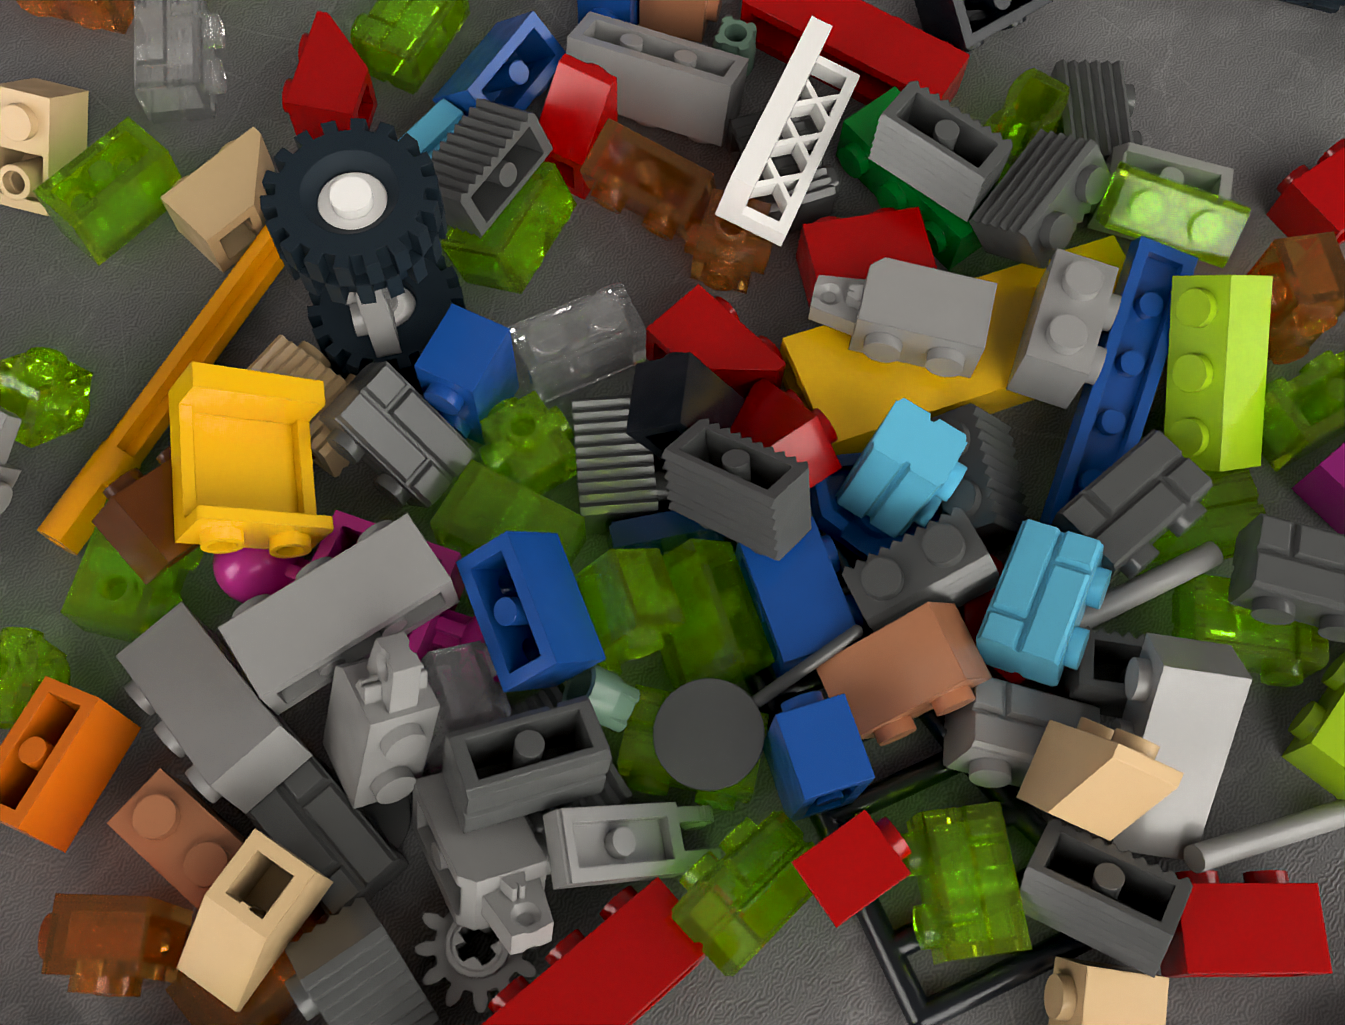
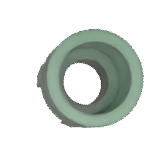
M726 16L721 19V27L714 36L712 48L749 58L746 77L752 72L755 63L756 25L753 22L747 24L742 20L733 19L732 16Z
M594 665L568 680L562 702L587 695L600 725L616 732H621L627 727V720L631 716L635 704L639 702L640 692L638 689L625 683L617 674L599 665Z

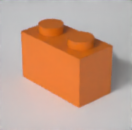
M45 676L0 745V823L66 853L141 727L101 698Z

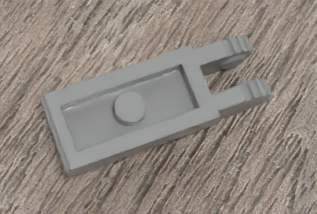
M676 802L574 807L556 809L543 815L553 890L654 880L657 877L660 879L673 878L687 872L713 869L723 864L720 849L702 847L684 850L681 829L693 831L714 823L712 806L709 805L677 807Z

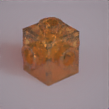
M714 188L704 219L693 218L686 237L684 253L693 255L690 278L702 281L706 286L717 291L734 290L747 294L753 272L761 275L765 274L773 243L715 215L724 190ZM751 198L746 206L769 216L772 204Z

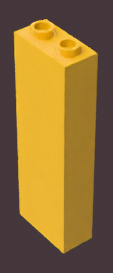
M1114 235L1065 250L1119 267L1112 292L1114 293L1126 258V254H1124ZM1021 263L976 277L977 279L998 284L985 350L971 378L962 376L941 377L930 373L924 367L899 361L891 363L874 361L864 353L848 350L851 335L822 325L782 338L780 353L786 362L782 379L786 390H793L808 410L812 411L818 408L825 414L838 437V440L831 444L836 455L862 453L895 401H899L902 398H906L931 413L930 418L969 403L992 414L1035 400L1006 390L1036 287L1046 268L1041 269Z

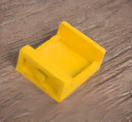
M191 361L168 391L175 543L198 544L202 551L213 554L232 553L243 548L269 549V554L277 558H296L309 554L321 540L334 531L332 516L317 515L310 420L326 405L324 381Z

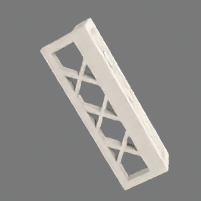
M811 16L763 111L715 212V215L780 247L860 77L859 74L820 56L833 26ZM809 76H815L841 89L840 93L818 97L808 79ZM810 115L819 133L799 136L790 118ZM792 154L801 173L780 177L771 158ZM761 175H762L763 178H764V180L759 181V179H760V177H761ZM794 190L790 197L788 191ZM772 194L782 213L780 221L746 206L749 199Z

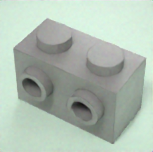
M1057 248L1036 287L1006 390L1067 409L1084 383L1095 384L1107 354V348L1098 346L1101 331L1108 332L1121 303L1122 296L1112 293L1119 267Z

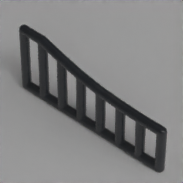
M818 528L821 536L828 535ZM831 537L840 560V571L836 575L845 596L851 594L842 573L845 567L854 569L855 563L847 548ZM732 561L704 573L699 580V587L751 696L772 683L773 680L757 649V646L764 643L756 621L754 619L747 623L744 622L729 591L742 585L735 564ZM863 617L864 634L867 637L874 632ZM816 669L759 708L767 730H769L775 714L782 713L780 705L795 696L824 688ZM934 709L914 718L913 720L919 718L944 749V736L947 733V729L944 728L945 715L937 716ZM873 738L862 739V742L864 743ZM942 751L868 785L853 803L809 818L820 841H822L865 809L871 815L962 772L946 768L943 765ZM1010 784L998 788L976 785L992 804L908 843L912 854L902 861L912 874L1013 825L1037 847L1048 823L1027 802L1016 798L1018 793ZM1027 866L895 930L879 898L856 913L908 1025H941L1054 969L1055 956L1074 959L1094 948L1059 932L926 997L907 957L1017 904Z

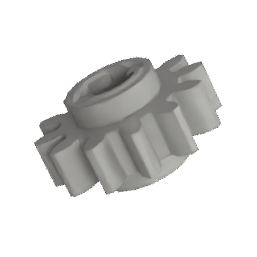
M450 912L444 918L435 913H424L422 917L424 923L437 933L434 941H424L415 946V953L430 959L436 958L437 965L425 974L422 980L425 985L437 986L446 980L451 982L445 998L447 1006L457 1007L464 1000L467 992H473L475 1009L478 1013L485 1014L489 1010L488 1004L491 1002L490 993L492 991L499 990L500 992L512 982V979L517 974L529 979H536L539 972L529 961L524 960L526 951H536L544 947L545 944L533 946L522 953L510 955L499 940L490 946L496 955L489 963L484 964L476 957L466 960L463 950L472 946L466 937L473 930L455 924ZM490 926L480 928L486 935L494 933Z

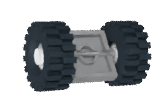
M350 118V130L343 131L338 130L335 120L321 123L324 135L313 139L308 131L305 130L294 137L298 148L294 154L282 147L273 157L279 173L266 170L262 180L267 194L260 196L261 210L266 220L264 222L286 270L295 281L301 277L305 289L309 291L313 306H307L308 319L321 352L331 364L330 369L336 375L342 374L345 380L349 374L357 376L370 363L387 361L410 385L417 383L422 393L414 368L415 363L451 304L453 303L466 309L458 275L452 265L448 268L446 267L445 258L442 255L440 239H446L447 223L438 176L435 174L433 162L427 151L420 154L418 141L408 133L398 141L393 125L380 121L376 132H371L368 129L366 119Z

